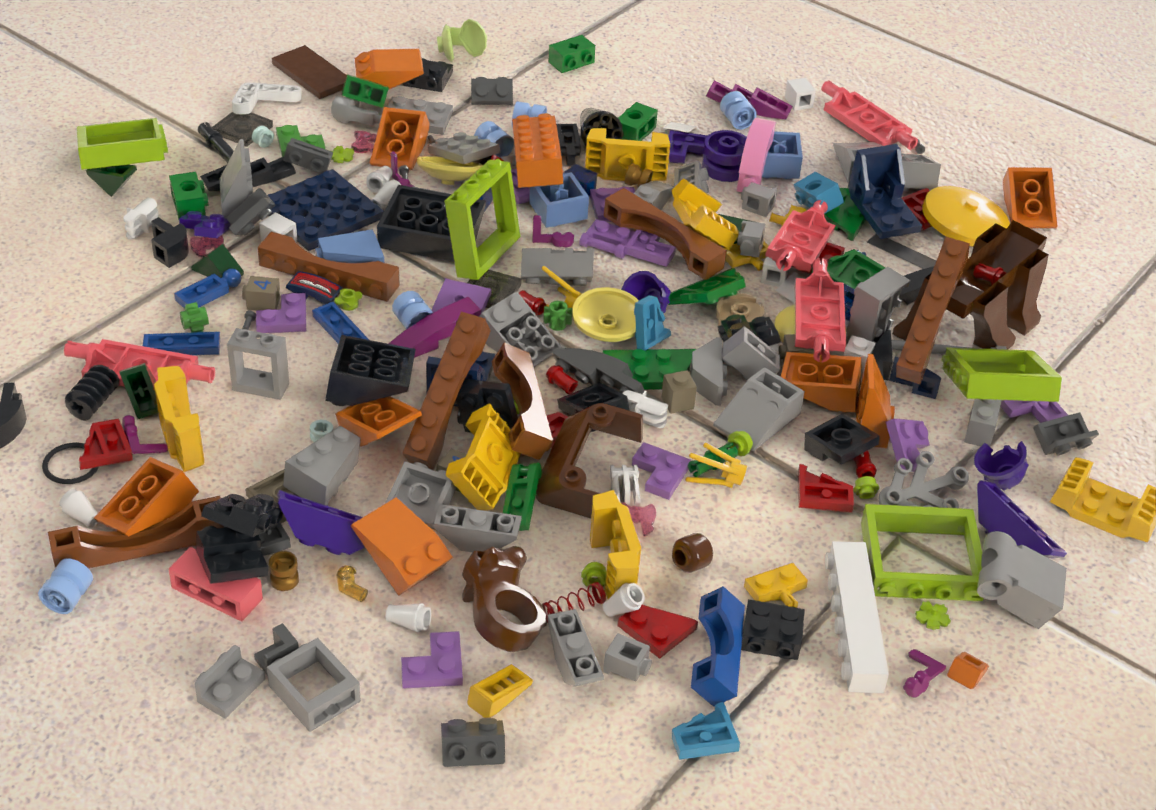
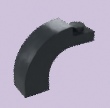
M15 382L4 383L0 401V449L12 442L21 433L27 420L22 395L17 393Z

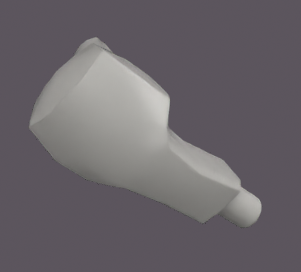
M336 96L332 102L331 113L333 117L345 124L355 121L374 126L375 123L380 124L382 117L378 115L377 111L359 108L360 102L358 100Z

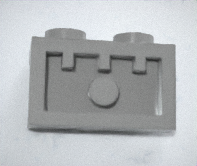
M699 160L674 168V187L684 178L705 193H709L707 185L709 175L705 167L702 168Z
M233 645L227 652L219 656L213 666L206 672L201 673L195 682L197 702L226 719L266 679L265 671L244 660L241 657L240 647Z

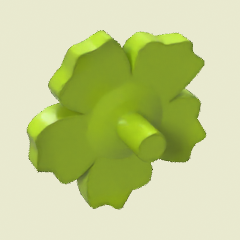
M336 146L332 151L333 156L331 160L335 163L353 160V148L344 149L343 146Z
M923 601L919 611L915 613L916 619L921 624H926L928 629L935 630L940 629V626L947 627L951 622L949 615L946 614L948 608L944 604L932 606L929 601Z

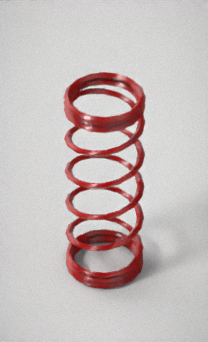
M599 582L590 584L587 590L580 588L577 594L570 592L567 598L560 596L557 603L553 600L542 603L547 623V614H555L553 607L549 604L550 602L557 605L558 613L560 611L563 612L559 606V599L564 598L567 601L569 610H573V606L569 602V595L574 594L577 597L580 609L584 611V604L579 597L580 590L587 592L589 603L594 607L595 603L589 593V588L592 586V593L596 602L602 604L606 601V593L603 586Z

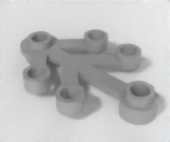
M923 451L916 458L917 466L910 487L901 490L904 477L912 470V463L906 458H901L894 465L895 473L891 485L883 488L878 497L879 505L918 506L908 501L909 499L916 498L929 504L923 507L948 508L946 505L948 503L952 508H959L956 499L948 497L944 500L929 492L947 486L954 490L961 489L969 480L968 472L963 467L955 466L946 475L923 482L927 469L934 463L933 454L929 451ZM922 457L926 458L928 463L924 462ZM900 464L904 465L906 467V470H903L900 467Z

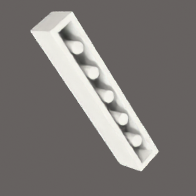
M832 541L830 553L826 552L825 568L830 569L828 588L833 590L834 594L831 599L832 612L837 614L834 627L835 634H840L838 655L843 657L844 660L841 667L842 680H847L848 692L884 693L889 673L866 542Z

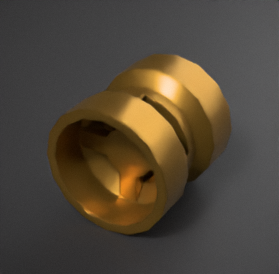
M632 163L628 168L624 183L629 186L637 185L638 187L651 182L653 171L647 168L642 171L639 165Z
M279 551L269 558L270 582L276 590L289 591L299 583L297 557L292 552Z

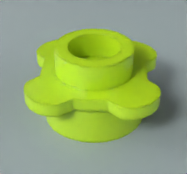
M341 289L339 297L335 298V303L341 309L351 311L358 307V300L363 296L359 291Z

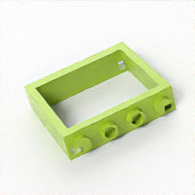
M157 118L76 126L81 170L165 160L164 153H168L163 125L158 124Z
M500 159L487 161L445 200L457 277L479 280L521 237L510 162L501 161ZM491 188L497 229L477 248L470 206Z
M946 347V354L942 355V369L967 399L1059 402L1062 377L1035 351Z
M865 504L861 528L863 542H866L875 596L983 601L984 598L980 597L977 593L979 573L982 570V548L973 509ZM877 531L964 535L972 576L884 572Z

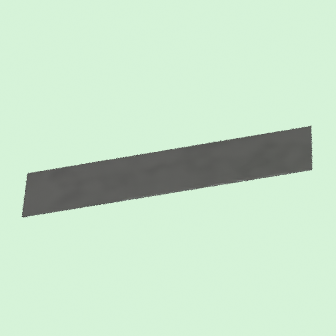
M877 234L867 241V243L923 269L935 266L937 261L889 238L880 239Z

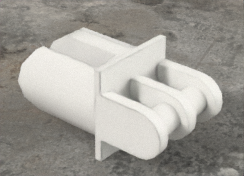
M153 198L143 200L134 209L126 208L127 214L123 219L126 222L125 230L128 231L126 233L128 239H136L143 232L149 234L151 221L159 217L158 209L156 208L157 203Z
M630 390L623 392L628 398L629 411L643 414V423L657 428L665 427L667 403L646 397L647 391H644L643 394Z
M610 465L611 490H614L618 499H620V492H622L623 505L630 506V491H633L634 506H639L641 500L638 466L626 467V465H622V468H614V465Z

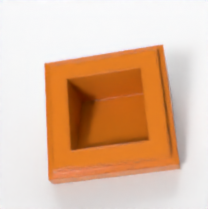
M962 652L954 658L947 676L965 687L973 689L984 676L989 665L967 652Z

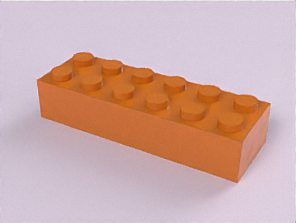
M548 113L539 114L538 117L520 115L512 119L518 188L563 184L562 157L555 115L551 116Z

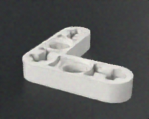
M244 83L240 86L232 100V111L240 115L249 114L258 100L298 102L302 99L301 88L294 85Z

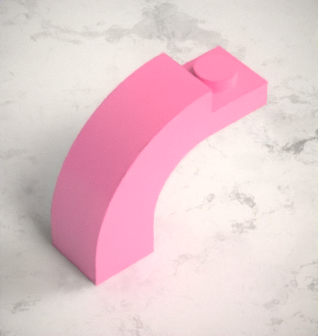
M759 118L753 120L740 163L738 192H742L744 187H748L751 182L761 185L768 150L773 142L776 122Z

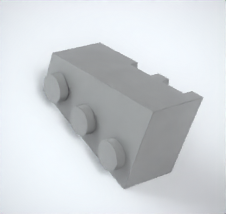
M522 248L521 279H526L528 284H539L540 280H549V284L560 285L541 269L542 266H546L562 280L573 281V285L586 286L587 282H591L593 278L594 248H587V251H573V248H565V250Z
M886 267L866 281L859 283L854 290L855 297L850 310V322L846 329V344H848L853 335L875 342L876 345L884 332L891 329L894 320L890 319L894 308L900 307L902 300L899 299L901 291L904 287L907 288L911 280Z
M342 426L337 427L285 461L283 486L301 498L328 506L332 496L335 497L338 487L343 481H346L358 463L360 437Z

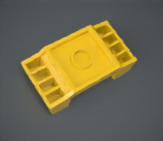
M605 128L591 129L586 143L585 175L597 176L603 180L624 181L629 166L634 163L639 165L642 171L646 168L653 171L651 181H667L670 153L668 134L652 132V140L648 142L607 139Z
M683 178L671 190L674 197L673 206L684 225L717 245H722L729 251L738 238L739 231L734 224L716 213L722 206V203Z
M179 366L158 367V381L154 384L160 425L170 457L177 460L183 472L204 465L198 413L191 414L186 377L183 370Z
M489 403L474 411L465 425L474 435L466 457L449 463L446 470V477L454 483V486L461 491L462 495L477 510L484 511L493 510L500 496L507 490L511 467L513 464H517L521 454L512 450L508 435L511 429Z
M1075 457L1066 470L1050 502L1066 510L1070 517L1120 538L1131 537L1148 542L1156 527V487L1148 484L1142 497H1136L1103 482L1089 478L1094 462Z
M614 490L593 495L590 545L591 548L610 546L611 553H608L605 593L607 599H609L623 584L638 583L641 545L629 509L620 503Z

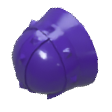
M638 271L631 274L621 289L632 294L638 300L647 296L657 297L663 313L666 312V307L670 303L669 296L671 291L655 274L649 271Z
M1022 441L1018 443L1017 450L1012 449L1009 445H1004L1002 450L997 451L993 455H991L993 449L984 443L974 456V465L983 474L984 480L995 483L1003 491L1018 485L1023 480L1029 466L1024 443Z

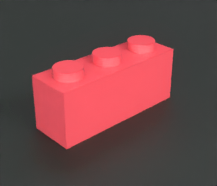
M189 547L169 568L171 587L241 622L263 599L261 580L257 577L210 584L196 549Z

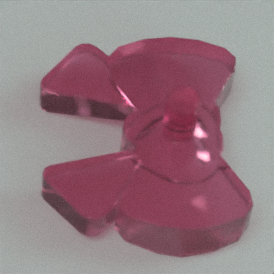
M355 131L354 137L356 141L352 143L351 148L356 153L373 152L374 144L368 143V141L375 142L377 135L366 131Z
M222 235L218 238H190L191 250L199 257L206 255V249L210 250L212 247L215 249L224 244Z
M624 502L621 503L628 507L633 523L638 524L640 522L643 536L653 532L654 527L652 525L656 518V509L653 504L645 507H630Z

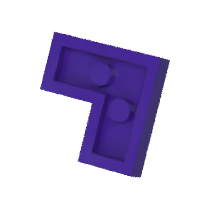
M670 130L668 136L670 141L669 161L672 163H685L687 152H693L698 155L704 154V143L708 135Z
M189 211L179 218V224L182 223L185 228L194 229V236L218 238L228 231L231 226L227 218H224V215L221 214L203 216L201 212Z

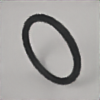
M79 442L66 443L55 447L45 456L42 463L45 476L51 481L60 484H75L92 477L99 467H94L85 475L73 479L58 478L50 473L48 462L51 457L57 452L68 448L84 449L85 443Z

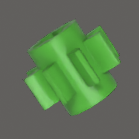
M563 301L551 302L549 307H544L543 323H548L549 328L555 331L565 329L566 324H572V308H567V304Z
M197 302L185 304V311L180 312L183 329H190L191 332H203L204 325H209L206 308H198Z

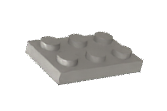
M392 96L387 106L389 108L425 111L430 124L428 133L441 135L444 134L453 113V105L443 102H428L422 99H407L402 96Z
M465 132L455 133L452 138L436 139L435 143L428 145L430 154L461 164H467L500 153L499 144L490 142L489 139H479L478 136L466 135Z

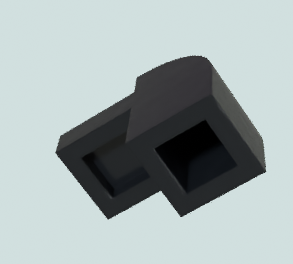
M159 217L152 220L154 238L151 241L154 258L170 268L184 260L189 253L186 228L182 223L173 227L170 223L165 222Z

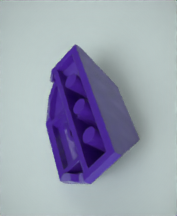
M983 480L978 482V521L986 529V535L995 531L1003 532L1011 536L1017 546L1024 545L1047 558L1065 557L1067 552L1048 536L995 483Z
M281 490L278 491V504L292 532L299 539L300 543L312 547L317 544L326 547L325 549L328 552L336 555H341V553L350 555L365 548L351 527L354 522L363 517Z

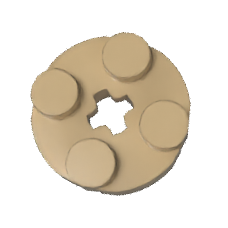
M737 293L725 300L721 298L716 307L718 325L720 326L721 321L735 314L744 315L747 322H752L756 317H764V307L762 304L760 307L756 303V298L747 294Z

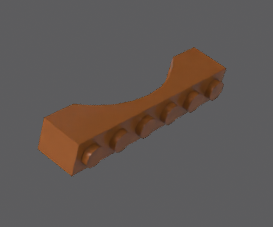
M622 188L605 198L604 217L619 227L646 231L666 240L682 254L687 263L688 270L704 280L709 279L724 269L726 249L627 189Z
M270 232L258 246L259 266L290 275H295L298 271L315 274L343 287L342 289L359 291L362 295L386 302L389 301L400 286L399 267L380 261L342 263L326 260L305 251L292 237L275 232Z
M945 237L897 362L896 377L921 384L945 311L966 265L970 243Z
M465 312L460 313L420 409L422 416L416 419L402 452L409 463L419 462L426 465L430 470L435 469L444 446L449 418L458 392L470 368L481 355L491 331L485 318Z
M503 343L491 362L494 375L502 383L510 384L513 398L519 409L520 417L508 434L511 448L513 451L540 460L543 454L550 450L553 438L529 352Z
M221 496L192 501L184 509L168 519L129 537L117 531H98L80 526L49 531L48 536L55 568L63 559L77 560L89 569L195 546L197 531L203 530L207 526L224 528L221 524L201 517L204 506L221 499Z

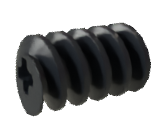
M103 365L92 366L65 396V405L68 411L80 420H89L98 408L102 406L104 401L108 399L109 395L119 386L120 380L118 375L109 367Z

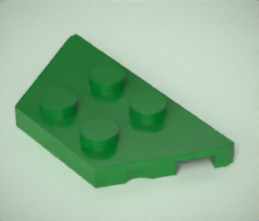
M839 188L844 203L825 213L824 217L828 223L836 225V231L842 229L848 234L847 239L854 241L866 219L851 200L849 188Z
M855 249L845 252L844 255L834 256L827 262V272L832 280L844 283V292L852 297H855L854 290L859 283L866 281L886 268Z
M735 268L728 269L713 275L707 280L703 279L671 292L668 305L716 303L719 301V298L734 296L738 290L745 288L744 277L740 276V273L736 272Z
M696 349L603 350V353L627 363L633 374L632 378L642 383L644 390H662L664 375L686 370L690 371L692 352Z

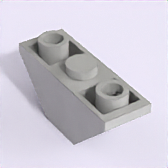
M719 337L692 352L690 375L697 386L696 391L717 406H721L722 396H727L728 381L723 380L727 376V364H723L725 361L722 358V338Z
M439 504L434 528L459 550L473 553V551H484L492 546L500 549L517 540L522 516Z
M573 609L548 615L554 656L564 683L575 687L604 680V675L577 610Z

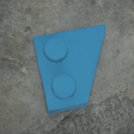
M647 296L635 303L634 315L637 349L646 351L670 337L671 331L664 328L662 322L666 318L660 309L657 297Z
M724 702L716 704L715 711L705 716L700 713L693 717L691 721L682 723L672 729V741L679 760L739 752L740 741Z

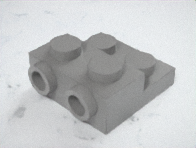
M404 461L386 503L397 497L425 524L435 529L434 521L439 504L449 505L457 487L446 477V471L444 470L437 472L430 470L422 463L414 462L412 464Z

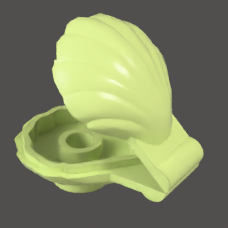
M468 19L464 21L461 28L450 27L446 24L441 36L437 37L439 53L444 52L446 58L453 62V45L463 46L470 55L477 57L484 53L488 39L480 23L473 19Z

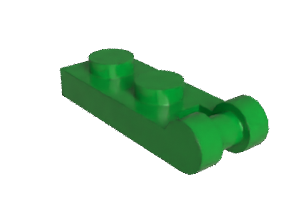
M530 463L529 466L513 464L511 467L502 513L522 516L519 531L529 530L538 480L542 476V466L540 463Z

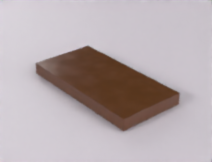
M306 45L272 57V64L319 99L343 90L346 74Z

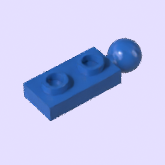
M236 269L226 270L222 278L212 274L175 292V301L183 308H185V304L197 302L199 308L229 293V287H237L242 280L241 274Z

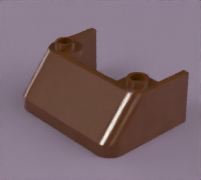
M598 403L566 418L542 469V476L538 480L536 499L541 504L591 519L593 495L600 493L584 489L586 474L581 468L575 466L591 429L641 443L643 440V414Z

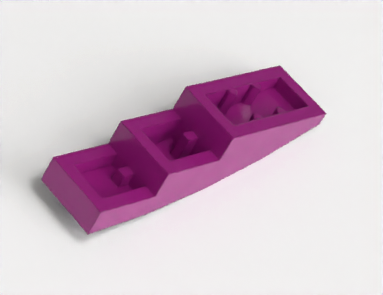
M715 80L706 94V97L721 103L722 98L726 94L739 91L754 107L756 115L786 120L793 107L758 87L752 93L737 84L734 85L733 89H730Z
M469 297L463 298L423 318L388 344L416 349L414 358L439 349V341L452 335L461 312L479 317L481 309Z

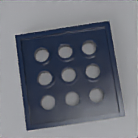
M334 169L327 170L285 189L268 194L269 198L276 204L271 209L272 212L269 216L276 212L295 222L297 242L308 251L318 247V238L352 233L379 221L384 213V210Z

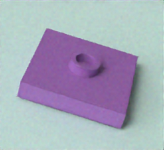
M445 278L432 307V312L434 313L449 304L469 297L481 309L482 313L491 296V289Z

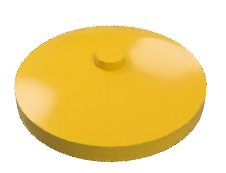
M936 187L928 192L922 206L924 216L937 231L946 237L970 243L972 247L977 237L995 223L1005 228L1010 225L1007 215L996 203L975 191L962 187Z

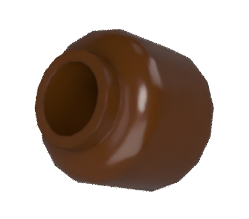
M701 533L684 536L676 540L673 545L672 560L684 572H695L707 567L712 562L713 547L707 537Z

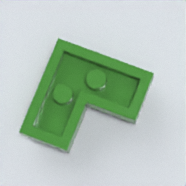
M297 125L276 127V135L282 157L285 155L287 144L291 138L325 149L322 135L311 134L300 137Z

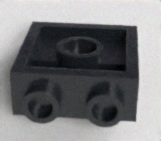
M422 58L424 74L403 83V86L443 92L453 73V64L443 61H429Z
M735 314L727 317L726 320L721 321L720 326H717L723 343L744 326L768 346L781 343L779 333L770 317H756L752 322H747L744 315Z
M464 379L454 404H458L457 421L459 424H463L465 432L472 433L465 426L471 414L489 403L496 413H499V416L506 422L507 426L510 429L513 428L518 420L510 384Z
M600 382L557 399L559 409L570 415L598 403L629 410L626 395Z
M842 413L806 432L804 450L822 462L831 458L842 465L879 445L880 436Z
M229 494L205 505L201 517L253 538L278 525L282 520L283 512L279 504L269 495L257 494L249 499H245L241 495Z
M207 526L203 530L197 531L196 552L210 584L268 576V565L260 550L261 539L259 535L252 538L228 527L216 528L214 526Z
M748 599L741 650L783 659L798 660L802 643L805 609Z

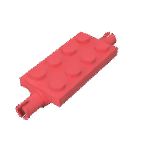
M830 80L823 83L822 92L832 97L831 101L825 103L824 111L860 134V136L870 142L883 146L899 142L911 150L917 145L918 139L911 135L912 129L855 91L849 93L848 90L838 87Z
M821 200L816 201L813 207L803 213L793 210L768 246L765 256L772 258L780 270L784 265L783 271H787L791 266H794L797 270L810 272L812 262L819 257L836 226L828 223L824 217V213L828 209L825 201H823L822 205H820Z
M820 258L812 262L813 273L806 279L796 278L795 347L814 349V359L818 362L820 361V355H822V362H825L830 358L829 351L844 352L846 347L844 283L832 280L827 272L828 263L824 258H822V264H820Z
M102 339L99 344H83L69 340L64 347V355L66 357L85 359L86 365L81 371L82 377L92 366L103 365L109 367L118 375L120 380L119 386H124L119 373L121 370L146 363L155 377L156 382L158 381L157 368L179 366L183 370L186 384L191 379L212 383V380L215 378V368L199 365L198 356Z

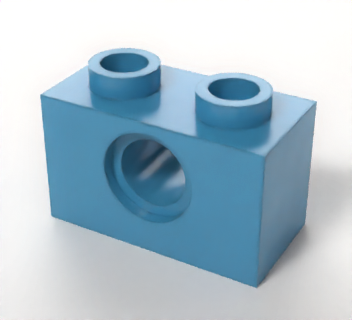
M813 172L793 184L796 190V200L799 204H803L808 208L813 207L814 203L818 200H821L820 205L825 201L828 206L825 212L827 213L844 203L838 183L817 172Z

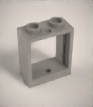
M236 328L227 343L232 391L281 400L289 385L286 337ZM243 352L271 357L272 373L245 368Z
M319 638L301 645L297 650L275 660L271 665L267 666L269 687L309 732L361 701L359 681ZM319 662L338 684L307 701L288 679Z

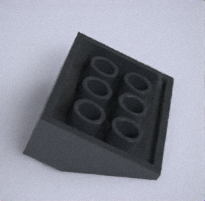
M398 185L377 224V240L380 248L455 262L445 207V200L451 194ZM478 199L470 206L475 241L486 206V200Z
M341 335L329 375L325 401L331 402L336 406H353L408 392L416 349Z

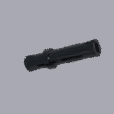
M208 122L201 123L198 126L199 134L206 139L207 145L214 148L228 163L234 150L223 140V136L219 131L214 130Z

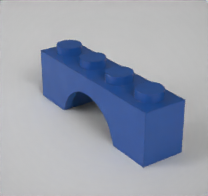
M724 586L701 596L698 619L709 637L711 655L693 664L691 688L713 707L720 702H726L737 697L745 605Z

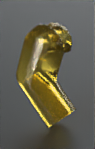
M346 565L340 567L336 574L339 591L359 602H363L367 597L368 590L355 584L354 574H357L355 568Z

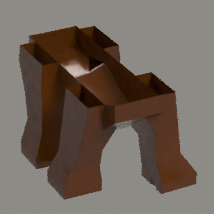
M1014 220L1007 228L995 223L977 237L971 257L967 259L961 278L954 289L946 309L962 319L969 314L973 316L975 331L973 344L982 349L995 348L997 345L1006 346L1008 350L1014 345L1016 339L1009 328L1025 336L1039 324L1041 319L1036 301L1048 262L1049 254L1043 252L1047 237ZM978 263L995 269L1000 267L1007 273L993 285L991 282L975 278L973 275ZM932 272L924 278L919 294L909 314L893 328L892 335L906 341Z

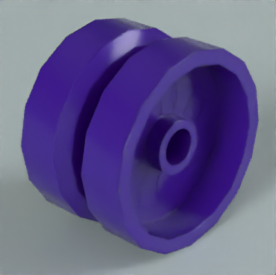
M720 130L706 137L702 168L705 167L710 178L721 182L739 180V168L747 136L732 130Z

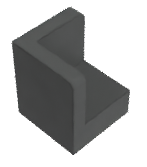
M283 623L272 628L274 644L254 654L255 661L265 671L267 676V666L299 648L298 641Z

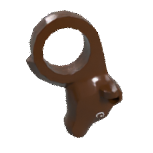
M492 546L484 551H473L466 561L462 576L466 581L462 600L464 602L473 601L475 627L487 642L507 652L526 650L538 637L542 628L547 626L546 613L535 596L525 589L518 587L520 572L527 560L524 550L518 546H512L505 550ZM498 610H504L513 614L523 625L509 621Z

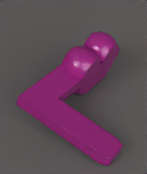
M394 151L391 152V169L393 172L391 177L403 186L415 187L408 179H403L398 174L397 154Z
M534 215L532 243H552L555 247L567 248L573 245L574 235L571 232H565L564 234L560 232L541 234V216Z
M127 415L122 418V427L133 454L168 452V446L165 443L140 444L134 416Z
M912 649L908 652V656L928 667L924 671H917L914 677H909L903 686L905 693L909 697L916 698L927 690L929 682L946 670V665L916 649Z

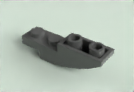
M579 348L554 349L552 352L556 360L555 365L561 366L565 373L570 371L575 374L576 379L583 384L588 382L594 385L601 381L610 388L614 386L619 389V392L622 394L626 390L643 394L645 391L642 383L632 378L633 374L628 364L615 357Z

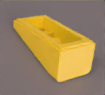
M510 664L472 685L469 690L467 704L482 717L491 718L531 686L533 679ZM507 678L511 679L515 684L511 683Z

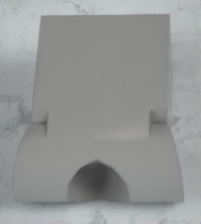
M999 531L991 532L984 538L982 570L979 573L977 593L984 599L997 600L998 605L1039 629L1063 609L1067 568L1024 545L1017 546L1015 540L1006 533Z

